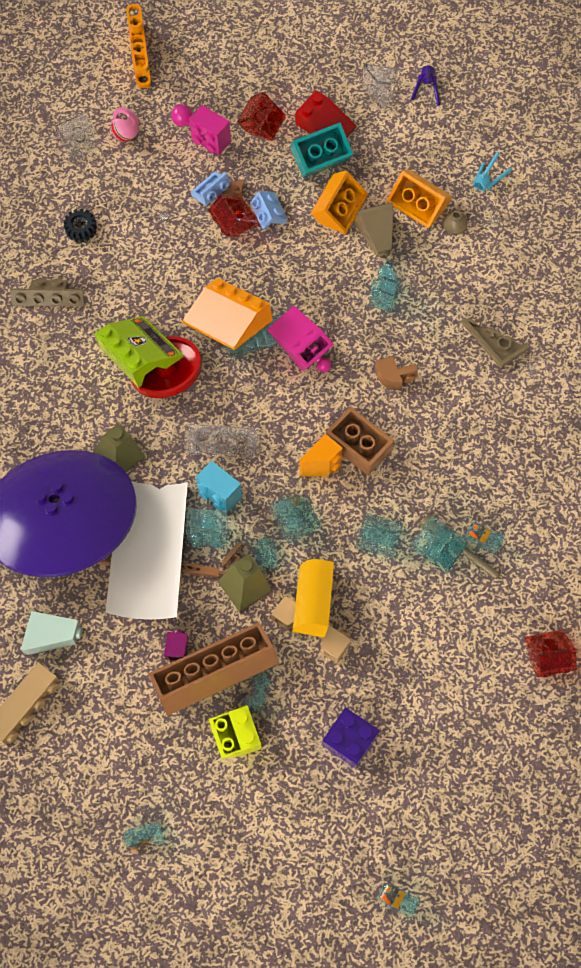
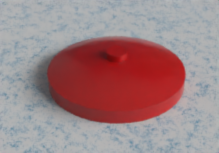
M176 336L166 337L184 357L167 369L156 367L147 373L142 386L139 388L131 381L133 387L140 394L151 398H167L188 389L197 380L202 369L201 355L198 348L191 341Z

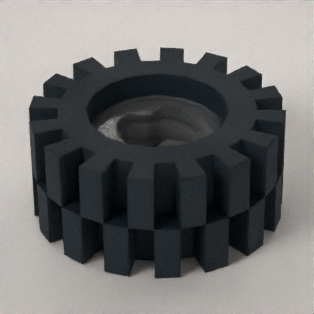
M74 209L75 213L70 211L69 216L66 215V220H64L66 235L71 240L74 239L75 242H78V239L81 243L84 242L83 239L89 241V236L93 238L97 232L95 217H93L92 213H89V210L84 212L83 209H80V212H78L77 209ZM79 223H80V224H81V223L84 224V225L81 226V228H77V227H76V226H79Z

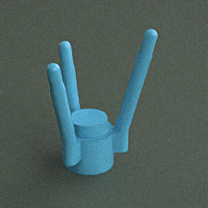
M496 152L484 173L482 171L485 162H482L477 176L473 180L475 188L481 191L486 189L489 191L493 185L512 171L509 168L495 180L490 181L491 177L488 172L499 156V152Z

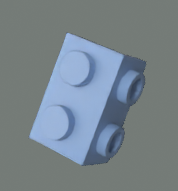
M216 171L213 172L191 191L192 197L207 206L231 185L228 174L224 172L221 175Z
M258 191L251 200L250 204L262 229H267L271 223L284 224L287 222L288 218L275 192Z

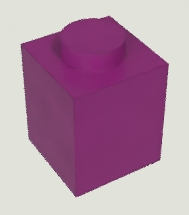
M182 630L167 632L164 651L165 660L176 661L187 655L188 634H185Z

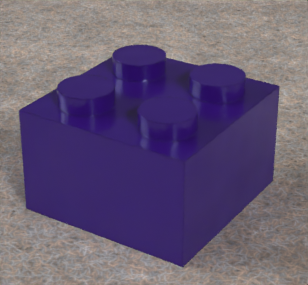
M345 707L322 740V746L356 769L379 736L380 730Z

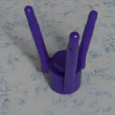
M424 66L421 74L418 75V81L411 100H414L421 81L425 84L433 82L436 104L440 106L435 69L432 66Z

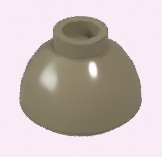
M458 210L449 212L443 220L444 229L451 234L463 233L468 225L466 216Z

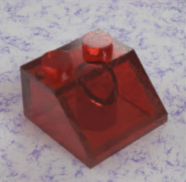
M219 195L208 209L213 221L219 225L221 232L225 236L237 237L260 224L243 198Z
M563 629L524 637L531 666L537 677H548L553 674L577 670L576 649Z

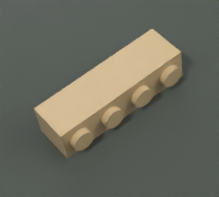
M39 662L0 707V741L5 745L8 742L12 743L17 738L18 730L31 721L33 712L36 709L40 710L45 704L44 699L49 693L53 694L59 686L57 676Z

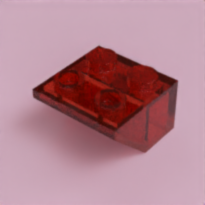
M262 92L250 97L237 123L246 132L272 141L286 114Z

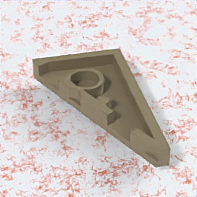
M464 317L461 320L463 326L500 368L529 350L527 344L521 345L512 341L513 338L504 336L492 328L479 326L472 319Z

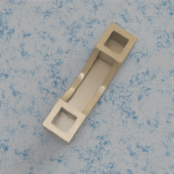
M284 596L272 612L271 620L288 631L293 628L296 599L293 597L289 599ZM329 622L325 637H320L322 642L321 653L337 664L351 645L350 636L342 630L337 631L333 628L332 623Z

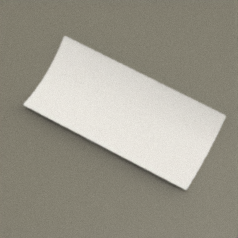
M131 481L137 500L136 516L126 538L112 552L105 612L134 619L177 617L188 483L166 485L158 489L150 484Z

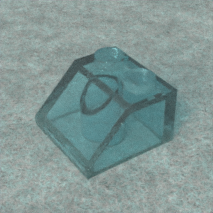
M305 495L286 496L270 504V513L288 544L322 527Z
M366 513L358 535L356 549L394 559L404 523Z

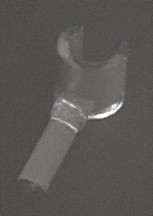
M163 203L162 213L159 214L160 224L168 226L170 215L166 214L167 204Z
M495 212L491 215V224L486 234L489 237L495 226L500 224L502 215L499 218H495Z
M534 358V364L529 363V359H527L526 368L531 371L534 383L539 384L536 371L538 359Z

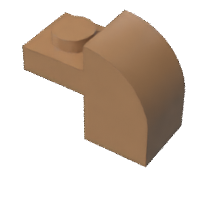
M393 356L375 361L377 377L386 388L400 390L402 389L403 382L409 383L417 378L418 369L416 364L397 368Z

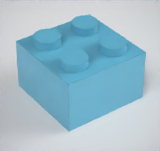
M212 460L196 476L198 494L204 500L209 499L212 501L213 506L219 512L223 510L228 514L242 499L241 483Z

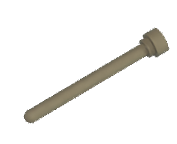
M428 514L420 524L423 529L434 531L494 579L499 578L500 574L498 571L438 526L431 514Z

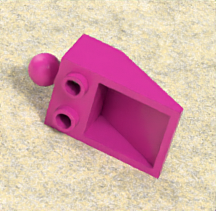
M295 306L290 308L266 329L302 371L315 361L320 372H328L331 369V361L323 358L322 355L334 344L318 326Z

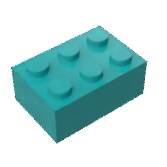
M341 123L293 140L290 145L303 178L349 161L354 155Z

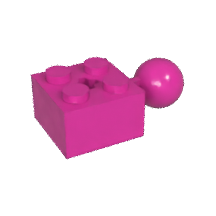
M179 104L173 108L171 112L172 121L180 127L189 125L191 137L195 144H201L210 153L220 155L231 143L229 120L203 105L194 114L191 108L184 104Z

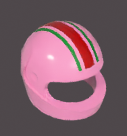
M125 107L117 108L113 113L114 119L110 124L111 133L118 141H131L137 136L139 119L130 109ZM118 113L126 114L127 120L120 119Z

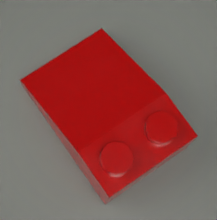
M317 90L295 112V125L310 134L341 123L345 135L348 137L356 128V125L330 98Z

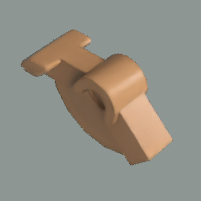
M244 180L230 183L231 185L224 191V194L220 195V201L228 204L231 202L230 200L241 199L245 186Z

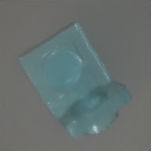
M270 538L259 539V542H255L257 565L259 568L277 567L274 540L270 541Z

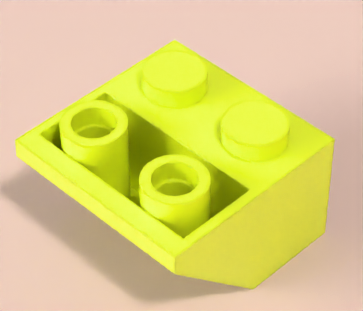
M248 705L208 719L222 759L239 757L262 749Z

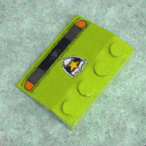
M144 316L109 323L94 333L102 351L138 388L142 386L147 373L156 367L167 369L184 357Z

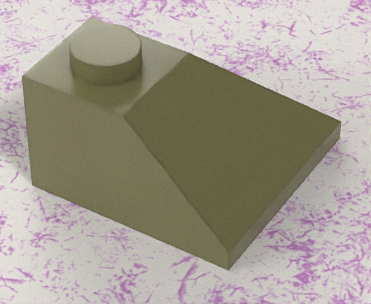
M119 423L103 435L93 453L109 458L125 472H128L145 458V455L133 438Z
M250 554L232 564L217 581L239 612H242L272 591L264 574Z

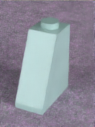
M31 611L21 650L25 655L75 645L77 639H80L82 636L83 628L79 621L75 619Z

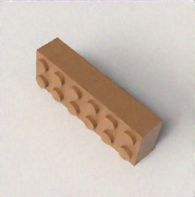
M258 622L148 674L166 715L169 716L279 664L272 643Z

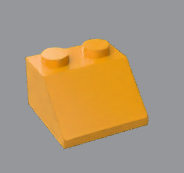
M324 434L299 460V475L302 477L329 476L333 471L336 473L342 466L343 448L328 435Z

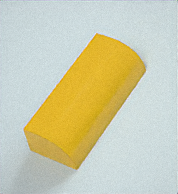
M311 559L300 565L292 632L325 637L329 627L334 562Z

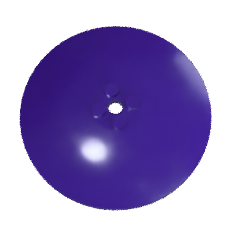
M80 450L46 453L15 467L0 480V563L23 575L58 577L85 570L105 559L126 538L136 516V494L127 473L109 458L93 452ZM54 499H60L57 503H51Z

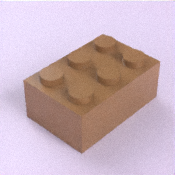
M351 406L326 431V435L343 448L342 455L368 476L393 450L394 440Z

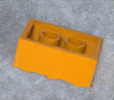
M347 170L334 173L310 214L321 225L346 234L368 193Z
M402 170L386 202L392 203L395 208L429 229L445 211L453 196L415 172Z

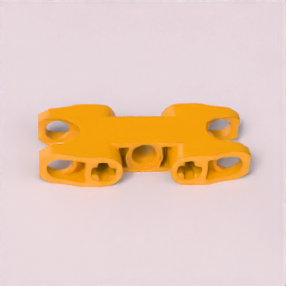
M131 4L127 6L126 12L136 84L140 89L149 88L151 76L142 10L139 4ZM131 10L139 11L135 16L130 15ZM147 77L148 81L145 83L139 82V78Z

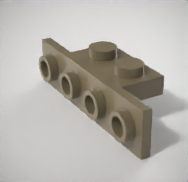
M35 279L31 281L29 289H10L12 306L84 307L83 289H68V280Z

